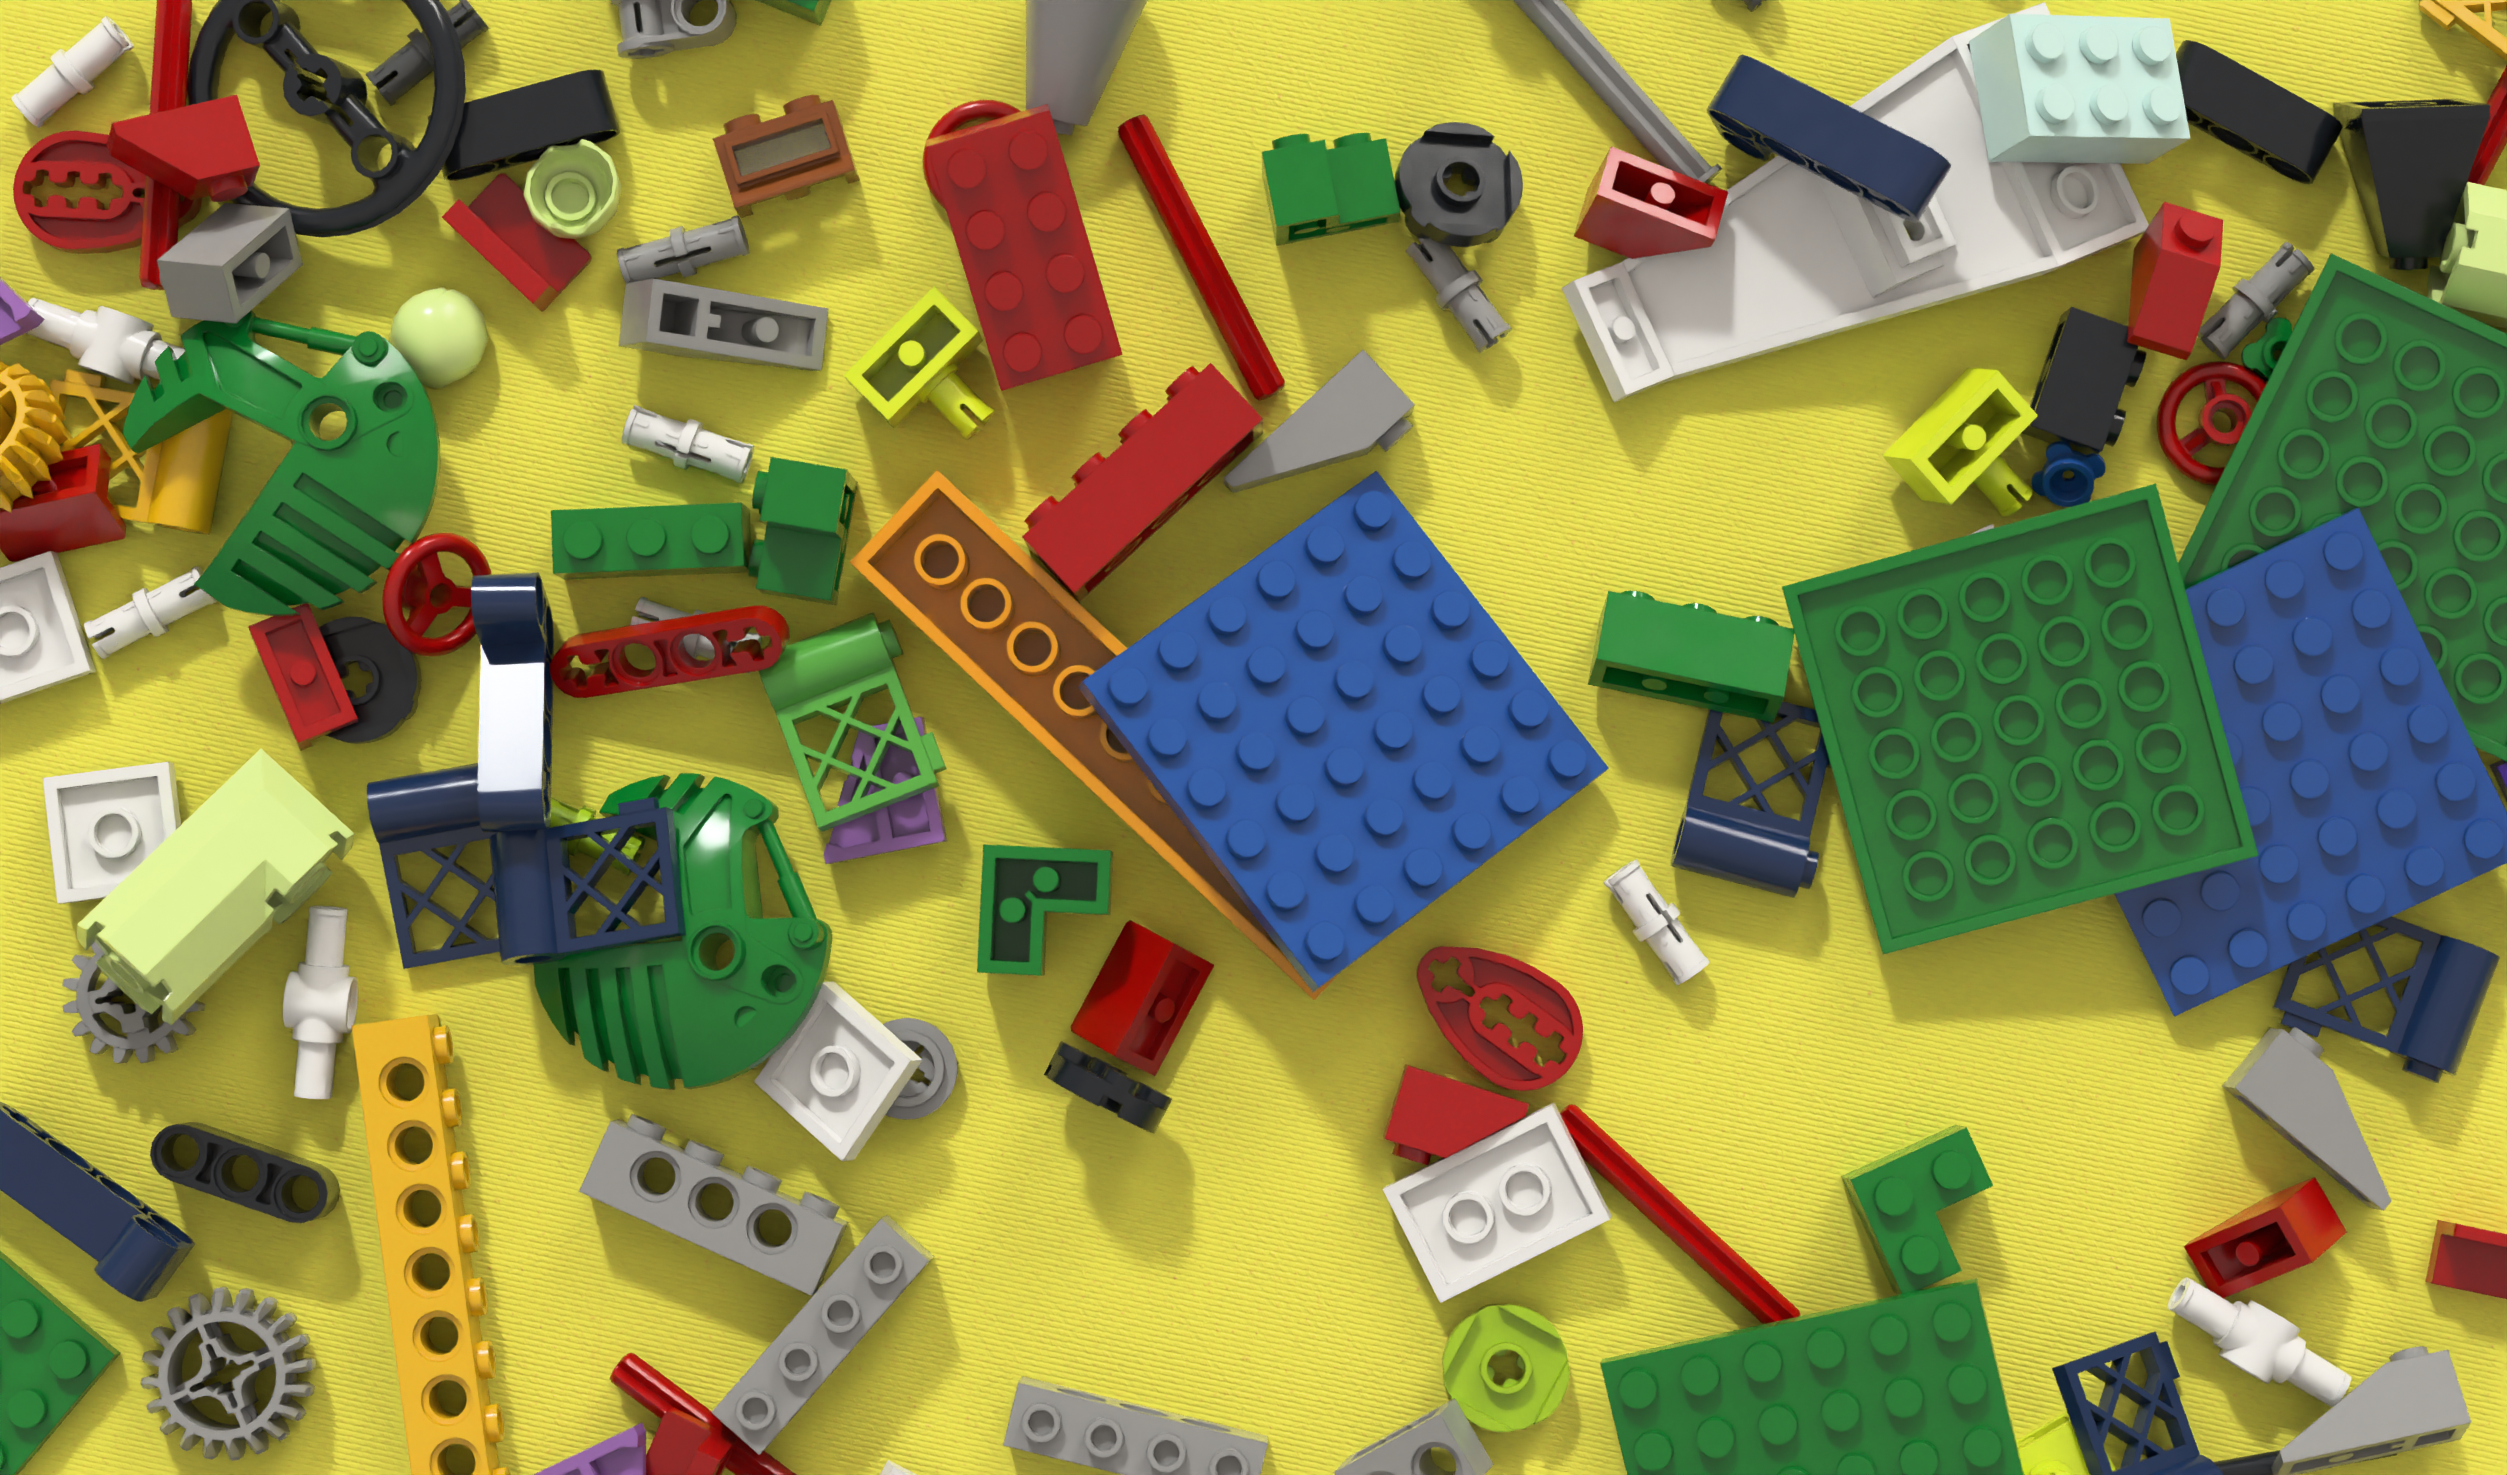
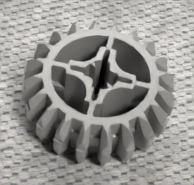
M227 1287L214 1289L212 1307L202 1293L194 1294L188 1299L191 1315L180 1307H174L167 1312L168 1319L176 1331L159 1326L154 1328L151 1333L153 1339L165 1349L164 1351L149 1350L143 1354V1362L159 1367L158 1374L142 1378L141 1386L145 1389L159 1387L161 1394L160 1398L152 1400L147 1404V1410L149 1413H157L167 1408L171 1417L162 1423L160 1430L163 1434L168 1435L181 1426L186 1430L180 1439V1448L186 1451L192 1449L203 1437L202 1450L203 1456L206 1459L216 1458L222 1449L223 1442L230 1460H239L244 1457L246 1442L255 1454L265 1452L269 1449L267 1433L279 1441L290 1435L289 1427L282 1416L298 1421L306 1414L303 1406L293 1400L292 1397H308L313 1395L315 1386L310 1382L298 1380V1373L315 1369L316 1360L313 1358L298 1360L295 1351L309 1344L310 1338L308 1334H301L292 1339L289 1338L285 1331L295 1324L297 1317L294 1313L290 1312L274 1321L271 1317L277 1308L278 1301L273 1297L265 1298L258 1305L257 1309L253 1310L255 1300L253 1289H241L236 1296L234 1306ZM218 1322H232L245 1326L260 1336L267 1346L256 1351L243 1350L235 1344L230 1333L223 1335ZM199 1332L203 1343L198 1346L202 1355V1366L195 1377L183 1383V1358L188 1345ZM223 1357L227 1358L226 1365L235 1362L238 1366L250 1360L254 1361L253 1366L240 1371L241 1375L232 1380L234 1389H231V1381L223 1385L219 1381L207 1387L204 1386L206 1380L217 1376V1372L225 1367ZM275 1363V1389L269 1404L258 1415L254 1403L259 1401L255 1391V1381L263 1369ZM202 1396L214 1397L221 1401L228 1414L235 1413L239 1424H225L212 1420L201 1413L191 1401Z

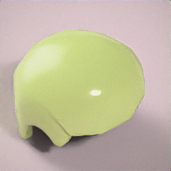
M581 139L576 144L552 145L548 147L528 171L523 195L535 223L557 237L574 239L597 233L611 220L618 209L621 183L611 156L592 142Z
M442 287L429 289L417 294L400 307L393 318L389 342L405 357L424 386L437 389L445 388L448 384L465 377L475 370L477 364L481 361L488 342V334L484 314L471 299L456 290H446Z

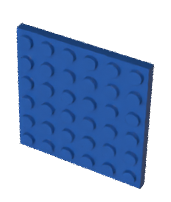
M1377 471L1088 676L1078 687L1313 993L1609 769Z
M2359 508L2348 511L2185 589L2259 856L2115 893L2174 1017L2507 863V812Z

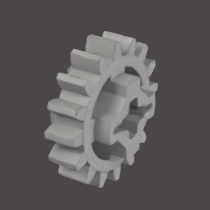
M96 942L91 945L95 953L93 957L85 955H75L73 957V963L82 970L80 978L63 980L62 986L77 991V1000L63 1005V1011L65 1013L80 1014L82 1021L74 1027L72 1033L75 1037L92 1033L95 1038L91 1044L90 1052L93 1054H103L113 1046V1059L116 1063H127L133 1049H135L140 1063L152 1062L155 1057V1045L166 1054L174 1053L178 1050L173 1034L176 1032L183 1035H193L195 1032V1027L186 1019L188 1012L204 1011V1003L196 1000L172 1025L164 1021L159 1027L157 1016L163 1006H160L153 1014H150L137 1004L111 1002V998L122 996L123 991L109 978L106 979L99 990H95L98 977L102 972L96 962L104 955V952ZM108 1013L120 1021L122 1032L127 1033V1036L118 1034L110 1029L99 1014Z

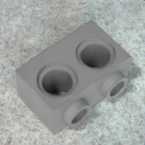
M1454 1398L1350 1455L1334 1471V1474L1485 1475L1493 1466V1462ZM1440 1447L1449 1451L1456 1461V1471H1445L1439 1468L1432 1459L1431 1448Z

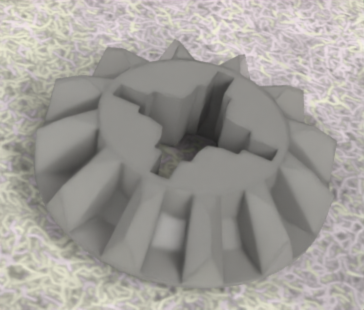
M901 1018L884 1023L883 1025L912 1051L915 1052L920 1044L925 1047L920 1054L922 1062L918 1068L925 1073L924 1077L931 1081L928 1086L922 1081L918 1083L910 1079L885 1115L896 1119L924 1117L937 1110L950 1097L954 1088L958 1067L953 1045L936 1026L919 1019Z

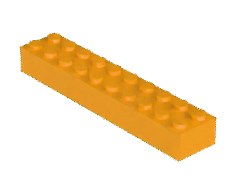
M936 470L850 563L1302 990L1315 1000L1338 975L1314 993L1079 690L1078 687L1084 679L1127 648L948 479Z

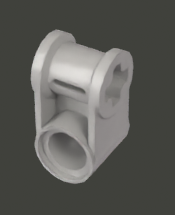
M611 0V4L618 6L623 42L617 45L618 56L627 59L651 58L665 55L672 51L715 46L723 43L731 36L736 26L734 6L730 0H715L718 3V13L715 19L705 26H694L690 23V12L693 6L701 0Z

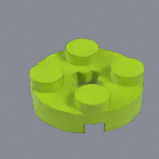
M1489 1304L1466 1316L1450 1334L1442 1357L1444 1385L1451 1399L1455 1398L1469 1421L1481 1428L1494 1432H1510L1517 1429H1525L1532 1424L1535 1425L1547 1419L1559 1406L1569 1383L1570 1373L1567 1350L1556 1328L1535 1310L1518 1304ZM1508 1350L1515 1351L1519 1354L1516 1359V1365L1523 1370L1522 1376L1518 1381L1508 1377L1503 1385L1496 1384L1492 1380L1495 1370L1488 1365L1490 1358L1494 1354L1503 1357Z

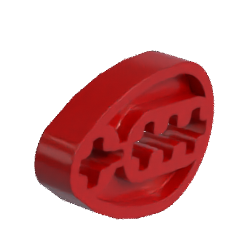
M64 131L52 134L36 143L26 153L18 166L13 185L14 203L18 215L26 228L34 236L53 248L68 253L85 254L108 253L141 245L144 198H140V196L145 193L146 175L110 156L107 147L109 135L83 131ZM49 175V180L61 188L73 187L75 177H80L81 183L91 189L99 190L105 188L106 179L111 178L112 184L123 190L122 198L112 199L110 208L105 210L104 204L93 197L80 198L78 208H74L70 200L60 195L49 196L47 206L42 207L41 200L32 196L31 190L32 186H42L44 176ZM185 197L184 201H180L178 228L192 221L197 216L201 208L202 198L190 200Z
M1440 946L1431 949L1421 958L1416 976L1429 1013L1444 1037L1460 1056L1486 1079L1511 1090H1535L1557 1081L1573 1065L1582 1045V1017L1574 998L1558 981L1522 961L1479 948ZM1450 957L1456 959L1460 963L1456 974L1462 979V982L1472 988L1474 991L1473 995L1469 997L1460 990L1447 985L1440 992L1434 990L1431 984L1435 976L1428 970L1430 963L1434 960L1446 963ZM1502 994L1507 996L1511 1000L1507 1011L1513 1017L1522 1019L1527 1013H1530L1537 1019L1532 1027L1535 1033L1548 1038L1553 1032H1556L1562 1037L1558 1048L1564 1053L1563 1059L1559 1063L1547 1060L1542 1066L1537 1065L1533 1060L1537 1054V1049L1533 1045L1522 1041L1516 1048L1511 1046L1508 1040L1512 1032L1504 1024L1497 1022L1491 1029L1485 1027L1482 1021L1485 1019L1486 1013L1479 1007L1481 1001L1485 997L1496 1001Z

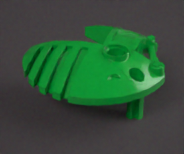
M252 310L237 323L203 320L192 326L181 335L185 352L178 359L173 349L168 346L155 360L160 382L155 390L149 377L146 375L139 384L129 406L123 427V435L130 449L139 454L225 409L289 440L292 444L289 452L194 585L230 609L264 616L301 615L289 606L311 603L317 608L325 610L345 602L335 596L336 594L350 588L360 594L369 590L378 583L369 576L381 566L390 571L395 560L400 556L395 551L405 539L410 543L417 540L431 512L438 488L440 474L438 425L430 399L415 370L387 339L370 331L353 336L317 327L307 329L258 318ZM255 333L307 344V347L310 349L337 354L342 357L324 377L316 378L258 345L255 340ZM331 412H345L347 425L343 434L331 441L322 440L319 429L323 418Z
M680 773L668 789H665L671 777L661 775L634 782L608 795L599 813L606 818L618 816V803L652 797L659 799V808L667 807L673 810L686 935L567 955L563 959L554 962L534 965L535 986L541 1003L551 1022L568 1044L575 1046V1031L580 1036L584 1058L602 1071L609 1072V1060L615 1064L619 1079L641 1085L642 1074L649 1076L651 1087L666 1090H675V1079H682L684 1088L687 1089L708 1087L731 1080L764 1062L780 1049L801 1025L817 999L830 961L833 939L832 930L829 925L817 919L799 874L793 871L774 826V823L779 818L777 805L756 791L727 779L714 777L705 788H700L705 776L694 773ZM656 826L636 830V832L657 841ZM760 833L780 878L777 882L793 918H763L755 844ZM731 939L735 950L733 960L729 966L720 970L716 962L717 951L722 943Z

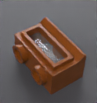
M819 95L804 96L786 103L783 106L785 112L783 116L761 122L759 114H750L733 119L723 125L726 134L713 138L734 208L741 218L753 215L751 205L782 195L787 200L799 199L811 193L810 186L841 176L846 178L848 184L860 180L838 109L833 100L821 103Z

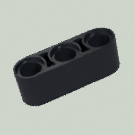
M2183 41L2176 53L2188 123L2292 180L2304 184H2313L2343 129L2341 122L2323 109L2216 50L2195 41Z
M580 71L464 103L462 121L454 146L441 169L444 179L450 181L472 178L538 160L542 153L552 145L576 144L581 139L597 144L617 136L620 130L604 71Z
M188 1122L168 1126L156 1135L151 1145L150 1156L152 1164L157 1172L166 1179L288 1222L304 1223L325 1217L333 1211L339 1200L340 1188L338 1180L332 1171L323 1165L203 1123ZM182 1134L192 1137L199 1148L198 1160L190 1169L180 1166L173 1155L174 1143ZM241 1155L249 1156L258 1165L259 1178L255 1186L250 1190L240 1187L233 1178V1164ZM301 1175L311 1178L318 1186L319 1199L311 1210H304L297 1206L292 1197V1186Z

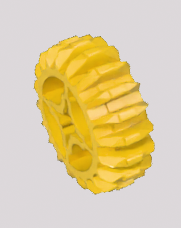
M0 361V508L11 513L13 501L24 495L33 499L31 487L37 481L51 480L47 466L63 460L59 445L67 440L68 436L64 430L63 421L66 417L62 413V407L54 398L53 392L42 379H38L35 374H31L29 370L23 368L19 363L9 366Z

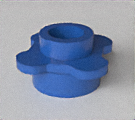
M2064 441L2051 443L2046 449L2047 460L2042 470L2034 473L2032 476L2033 490L2038 495L2046 496L2052 503L2062 507H2073L2090 502L2094 489V480L2105 473L2104 459L2096 453L2085 455L2071 449L2070 444ZM2069 470L2075 475L2072 478H2064L2062 474Z

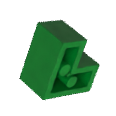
M1370 133L1346 135L1333 141L1335 148L1328 150L1326 149L1325 139L1311 142L1309 134H1295L1272 141L1273 150L1262 152V177L1276 246L1399 222L1400 207L1386 138L1372 141Z
M771 457L768 472L758 471L753 491L752 508L759 509L760 521L766 525L764 540L754 539L749 559L748 576L757 578L756 589L761 593L837 606L858 483L847 469Z
M983 845L977 973L1045 975L1047 913L1111 915L1114 852L1111 850Z
M1960 1125L1951 1126L1841 1176L1893 1292L1898 1295L1915 1292L1962 1271L1935 1212L1993 1186L1967 1127Z

